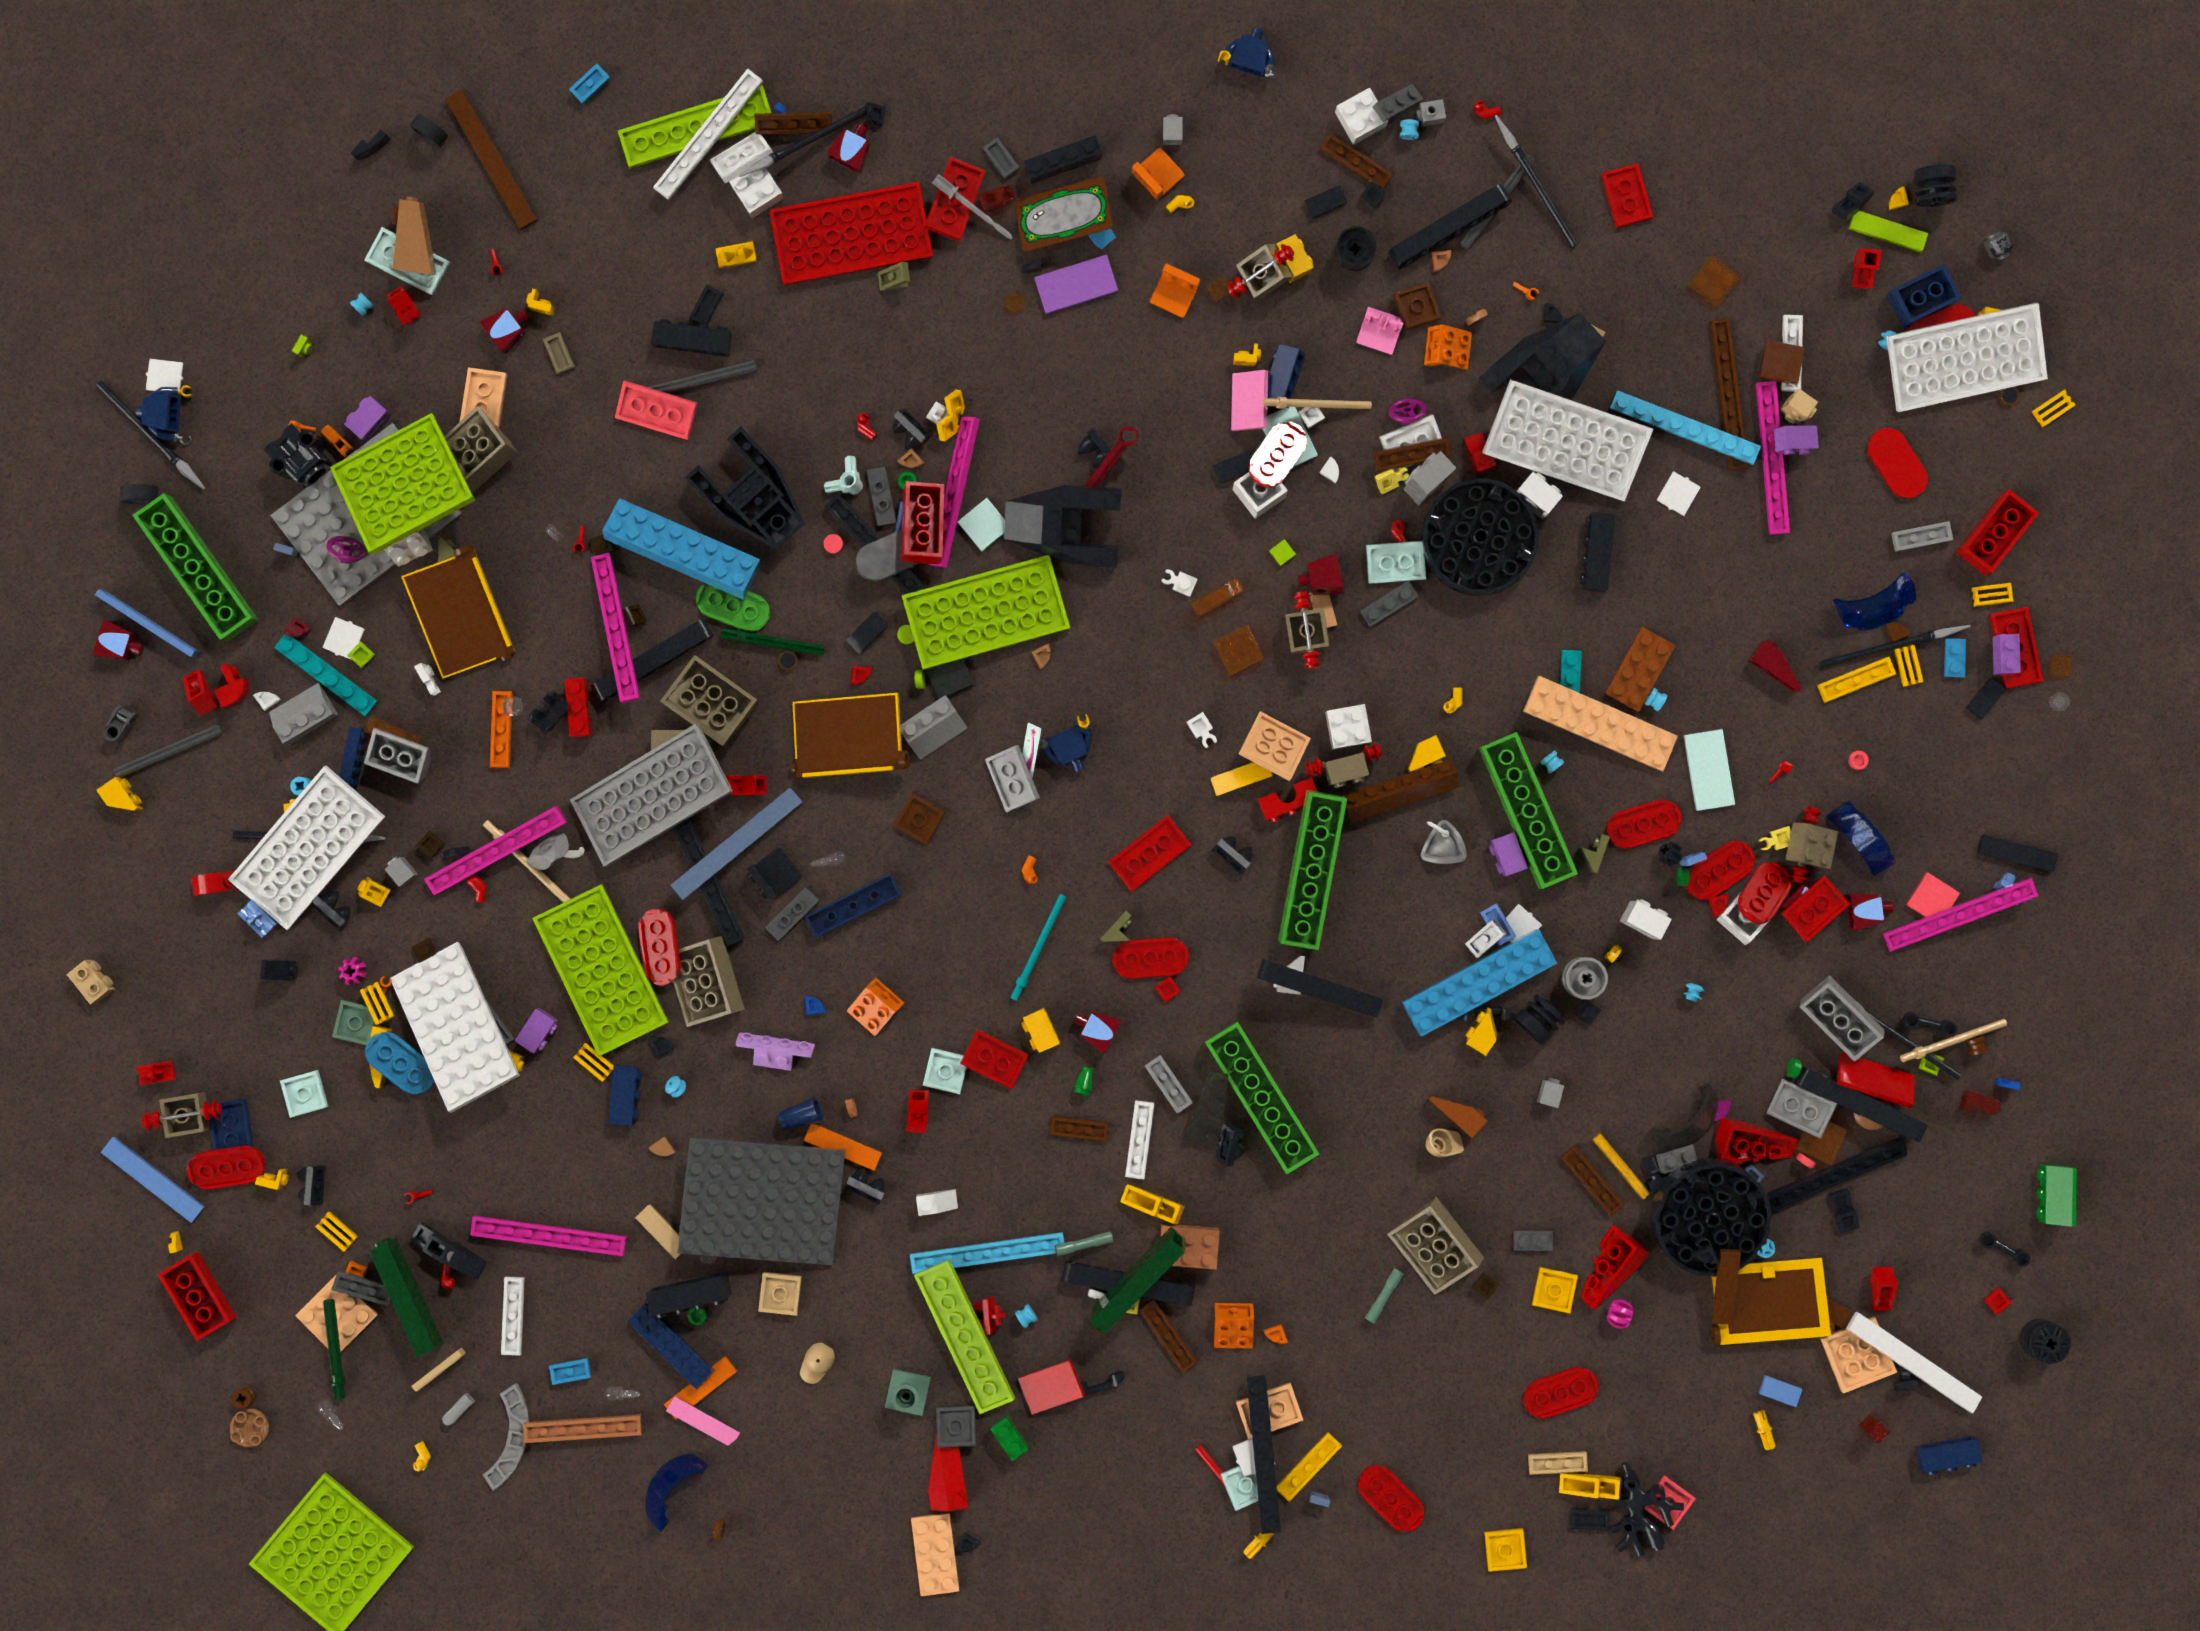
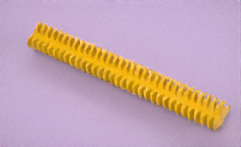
M1599 1133L1594 1137L1593 1141L1597 1142V1146L1601 1147L1600 1150L1606 1153L1605 1155L1609 1157V1161L1612 1160L1611 1163H1613L1614 1167L1617 1166L1616 1168L1620 1170V1174L1623 1173L1624 1178L1628 1179L1627 1182L1631 1183L1629 1185H1632L1633 1189L1635 1188L1634 1191L1639 1192L1640 1198L1645 1199L1650 1192L1637 1179L1633 1171L1629 1169L1628 1165L1614 1151L1608 1141L1603 1138L1602 1134Z

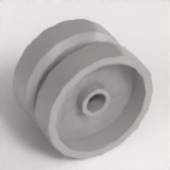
M1577 957L1565 965L1561 981L1564 989L1571 996L1579 999H1593L1604 992L1608 984V974L1600 961L1589 957ZM1582 975H1586L1587 977L1584 982H1582Z

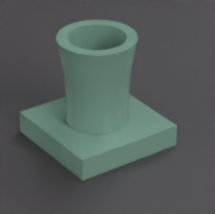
M893 1369L885 1408L922 1416L931 1377ZM903 1393H909L910 1397H905Z

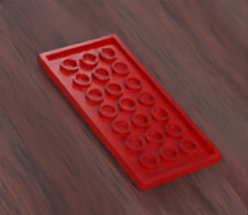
M919 182L769 210L784 286L892 266L900 262H913L933 258L929 231L924 228L927 220Z

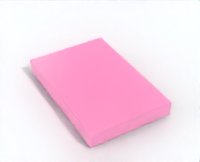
M1267 370L1232 374V431L1267 428V406L1262 405L1263 398H1268Z

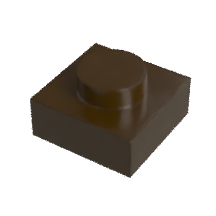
M603 534L589 539L595 556L615 552L612 543L605 540Z
M639 604L622 609L629 627L647 622Z
M428 831L417 846L433 858L445 842L432 831Z
M430 938L411 947L419 963L437 953Z
M1482 1272L1472 1288L1486 1299H1489L1500 1284Z

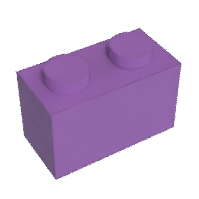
M369 396L360 402L359 408L355 412L348 415L344 425L361 440L367 442L391 413Z
M1783 426L1774 429L1776 452H1784V455H1793L1796 452H1799V455L1811 454L1812 450L1819 448L1817 426Z
M2000 634L1993 637L1994 675L2021 673L2019 634Z
M1515 832L1490 840L1491 845H1489L1491 854L1497 857L1498 863H1496L1499 874L1508 876L1528 868Z
M536 1008L515 1039V1042L532 1053L542 1052L548 1043L545 1040L549 1034L552 1036L557 1030L558 1026L556 1024L558 1020L542 1009Z

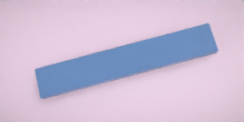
M102 589L97 590L95 594L97 597L188 656L197 659L200 651L109 592Z
M112 1137L101 1151L104 1156L189 1222L193 1223L205 1208L204 1205L116 1137Z

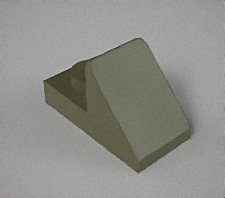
M900 262L877 272L880 291L908 287V282H910L908 262Z
M1601 834L1599 837H1595L1592 844L1594 851L1582 847L1579 848L1592 873H1598L1610 838L1609 836Z
M1125 911L1100 939L1103 942L1130 941L1119 929L1121 927L1125 929L1132 922L1129 919L1132 915Z

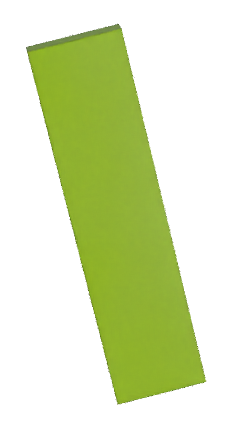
M1858 211L1852 217L1849 230L1920 253L1924 249L1928 236L1926 232L1862 211Z

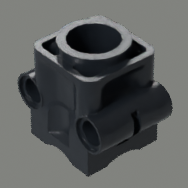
M292 423L284 429L278 440L270 442L263 449L271 457L269 468L273 473L284 479H292L303 488L312 486L327 473L329 466L332 464L323 453L325 449L324 440L308 430L303 431Z

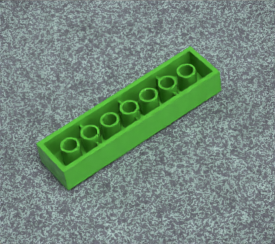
M163 493L132 515L221 641L229 642L259 621L171 496Z
M1515 732L1478 748L1538 888L1544 889L1577 875V870L1518 733Z
M1306 790L1278 938L1281 944L1319 950L1347 798L1344 796Z
M1236 1021L1205 1040V1044L1284 1172L1289 1174L1318 1156L1319 1152L1239 1023Z

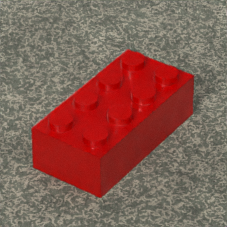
M906 481L903 488L901 562L940 564L943 553L944 484Z
M2008 489L1997 497L1955 553L1984 576L1991 574L2039 512Z
M199 1251L190 1254L157 1274L196 1341L205 1338L237 1318Z

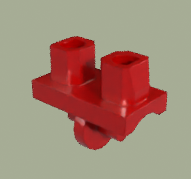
M173 1060L137 1066L140 1085L176 1079Z
M995 1296L987 1297L974 1303L975 1312H983L984 1319L978 1320L985 1335L997 1332V1325H1002L1001 1318L1007 1316L1006 1312L1000 1311V1305H995Z

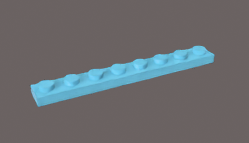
M1618 390L1610 406V410L1751 465L1754 464L1761 447Z
M1063 1232L911 1253L912 1274L950 1259L953 1267L957 1268L1055 1254L1054 1246L1064 1243Z

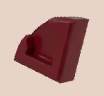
M295 617L283 630V634L290 637H302L311 632V627Z

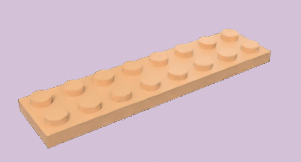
M1541 676L1537 677L1523 711L1660 771H1664L1678 737L1675 734Z

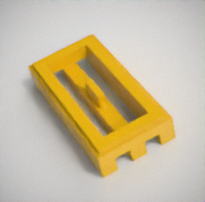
M2066 390L2061 391L2032 411L2042 427L2075 406V403H2072L2070 400L2071 397L2067 396ZM2061 396L2064 398L2062 401H2060L2059 403H2057L2041 415L2038 414L2040 410H2042L2043 408H2045ZM2064 403L2068 404V406H2066L2065 408H2063L2047 420L2043 421L2042 418L2056 410L2058 407H2060Z
M2011 583L1972 588L1974 607L2014 602ZM2007 587V591L1978 595V591ZM2008 595L2006 599L1979 602V598Z
M1915 645L1895 649L1894 652L1903 687L1922 683L1923 678ZM1908 650H1910L1917 680H1915ZM1901 652L1904 653L1906 666L1910 678L1909 682L1907 681Z
M379 982L360 990L376 1025L395 1017ZM375 988L386 1008L387 1016H385L373 989ZM367 992L370 993L381 1019L378 1018Z
M587 1042L573 1057L602 1082L613 1071L614 1065L605 1057L598 1056L596 1050ZM585 1050H589L593 1055H595L599 1060H601L605 1065H607L609 1067V1070H606L602 1065H600L596 1060H594L590 1055H588L585 1052ZM583 1055L587 1060H589L593 1065H595L599 1070H601L604 1073V1076L597 1072L580 1056Z
M330 1211L315 1226L343 1252L358 1238L352 1230ZM330 1219L331 1221H333L346 1234H348L351 1237V1239L349 1240L327 1220ZM324 1224L325 1226H327L333 1233H335L341 1240H343L346 1243V1245L339 1241L322 1225Z

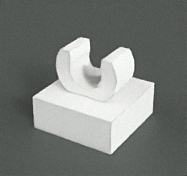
M936 401L926 419L935 424L948 415L947 408Z
M1305 407L1298 412L1308 429L1325 419L1321 410L1316 407Z

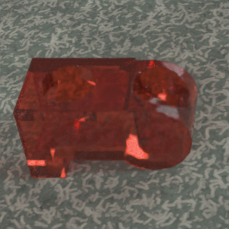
M1005 185L978 194L977 201L981 211L988 214L995 209L1015 202L1016 198L1011 186Z
M1964 1090L1959 1109L1972 1112L1974 1107L1988 1115H1997L2001 1110V1104L1998 1100Z
M1871 1413L1858 1424L1870 1439L1879 1444L1885 1436L1891 1434Z

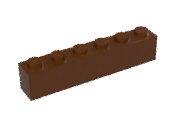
M1449 759L1343 795L1347 798L1345 812L1350 824L1458 788L1460 786L1457 771L1452 760Z

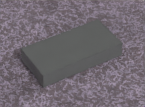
M998 137L983 147V151L1004 180L1020 169Z

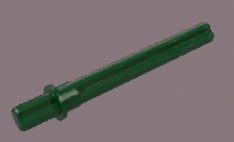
M730 629L721 630L722 639L736 641V644H739V642L819 656H822L825 650L823 645L741 631V629H738V631Z
M328 1298L323 1301L332 1378L330 1385L333 1387L334 1399L341 1400L346 1396L344 1386L346 1379L343 1377L335 1300Z

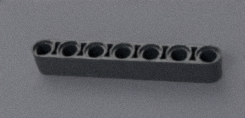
M1498 184L1395 245L1389 250L1388 254L1397 268L1403 269L1506 208L1512 202V199L1504 186Z
M701 619L633 659L637 682L640 681L641 677L645 678L657 671L656 668L659 667L660 669L673 661V658L677 659L689 652L690 648L694 649L704 643L705 639L712 638L714 635L706 621ZM614 671L590 686L600 703L607 701L606 698H612L618 694Z
M1262 959L1257 974L1258 979L1373 1017H1378L1383 1001L1382 998Z
M1802 1067L1795 1082V1085L1835 1102L1841 1107L1918 1143L1921 1142L1928 1127L1927 1124L1853 1089L1838 1085L1836 1081L1806 1067Z
M1065 1261L1061 1281L1109 1290L1126 1272L1118 1270L1109 1271L1108 1268L1097 1266L1092 1268L1090 1267L1091 1265L1077 1262L1072 1264V1261ZM1158 1279L1142 1297L1192 1306L1196 1286L1190 1284L1185 1286V1283L1166 1282L1165 1279Z

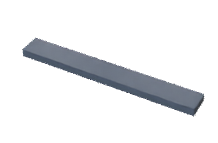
M791 788L787 789L672 883L671 887L684 900L803 802Z

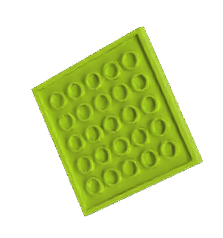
M432 413L330 467L371 556L475 501Z
M325 1472L249 1565L327 1631H345L414 1546Z

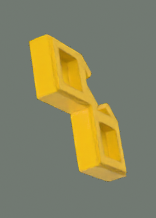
M955 390L944 398L948 415L936 423L940 441H947L958 431V420L960 414L963 415L965 409L961 390Z

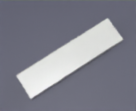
M1783 315L1782 343L1802 347L1803 315ZM1802 365L1799 383L1792 385L1781 382V391L1795 392L1801 389Z
M1135 1100L1125 1177L1145 1178L1154 1110L1153 1102Z
M504 1277L501 1355H521L525 1277Z

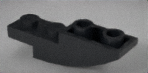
M424 1222L419 1223L410 1239L423 1248L422 1251L475 1279L479 1278L487 1264V1261L460 1243L452 1242Z

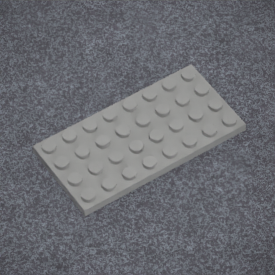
M694 724L573 797L570 801L603 867H607L732 793L733 790L699 724Z

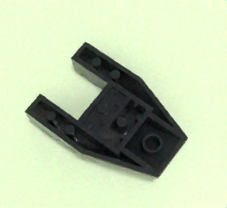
M1578 313L1523 338L1483 373L1479 379L1490 392H1494L1522 366L1544 391L1570 400L1577 393L1606 340L1582 313Z
M740 426L727 440L752 466L745 475L725 493L699 465L685 479L724 521L778 549L805 522L780 467Z
M1062 485L1006 500L1004 539L1042 555H1049L1050 558L1060 562L1117 568L1118 545L1080 543L1082 508L1120 511L1122 488Z

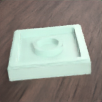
M986 498L961 518L958 524L983 552L1004 534L1005 519Z
M931 1048L923 1086L960 1094L967 1068L960 1064L964 1055Z
M318 1070L280 1081L290 1118L328 1107Z
M1238 1465L1220 1474L1235 1511L1258 1501L1256 1473L1244 1477Z

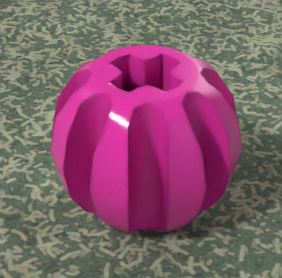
M353 957L352 960L350 958L344 959V966L339 965L338 970L342 972L339 975L340 980L346 979L345 984L350 986L353 985V982L356 985L363 982L361 977L366 978L367 972L363 971V968L367 967L364 962L359 964L360 958ZM355 969V973H350V970Z
M1614 1300L1609 1306L1606 1316L1607 1321L1615 1328H1627L1631 1322L1634 1309L1625 1300Z

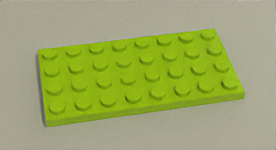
M1049 555L902 595L923 670L1070 629Z
M603 884L532 918L598 1056H602L669 1023Z

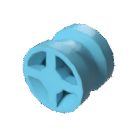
M1411 119L1402 120L1400 122V127L1402 128L1400 138L1407 140L1418 139L1419 133L1417 128L1419 127V121Z
M362 293L358 295L356 300L350 302L363 317L369 309L375 307Z
M1653 688L1644 704L1647 706L1651 705L1658 712L1668 695L1665 693L1661 694L1658 692V689Z
M1554 750L1543 758L1540 763L1546 766L1547 772L1550 774L1560 767L1564 761L1557 757V752Z
M305 777L294 778L290 785L291 791L299 796L311 780Z
M1767 1239L1765 1245H1762L1761 1249L1757 1252V1255L1763 1258L1772 1256L1775 1252L1774 1243Z
M1029 1304L1025 1305L1021 1311L1017 1310L1015 1312L1016 1317L1024 1328H1027L1029 1323L1038 1321Z

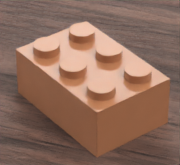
M1161 1223L1160 1237L1170 1227H1173L1185 1238V1253L1172 1266L1217 1270L1219 1228Z

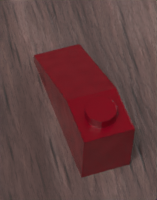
M1770 640L1761 641L1748 661L1794 693L1800 692L1802 688L1782 652L1777 649V645Z

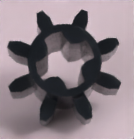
M1671 841L1669 844H1663L1658 853L1662 856L1659 861L1670 867L1672 864H1678L1683 856L1679 852L1682 847Z

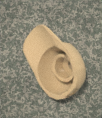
M1435 1129L1431 1131L1426 1139L1427 1151L1437 1157H1448L1464 1151L1461 1136L1456 1131Z
M824 1343L813 1344L808 1349L800 1370L801 1378L805 1382L815 1384L830 1370L835 1359L833 1349Z

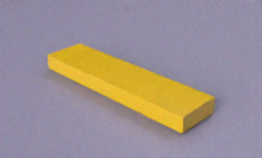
M1886 657L1817 686L1824 703L1896 675L1890 657Z
M1327 1432L1277 1485V1491L1290 1502L1342 1445Z

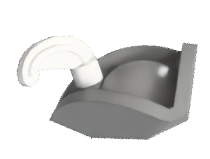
M1441 820L1437 825L1427 821V824L1434 829L1424 844L1421 858L1424 861L1440 864L1464 861L1467 857L1466 848L1455 827L1446 820Z
M565 833L550 836L536 846L527 862L537 869L544 870L551 867L554 861L560 860L563 857L576 858L582 856L585 849L580 847L579 850H568V839Z

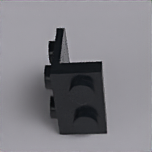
M776 848L757 864H752L747 868L749 879L753 883L757 882L761 887L759 892L765 899L769 898L770 900L776 898L802 877L799 870L782 848Z

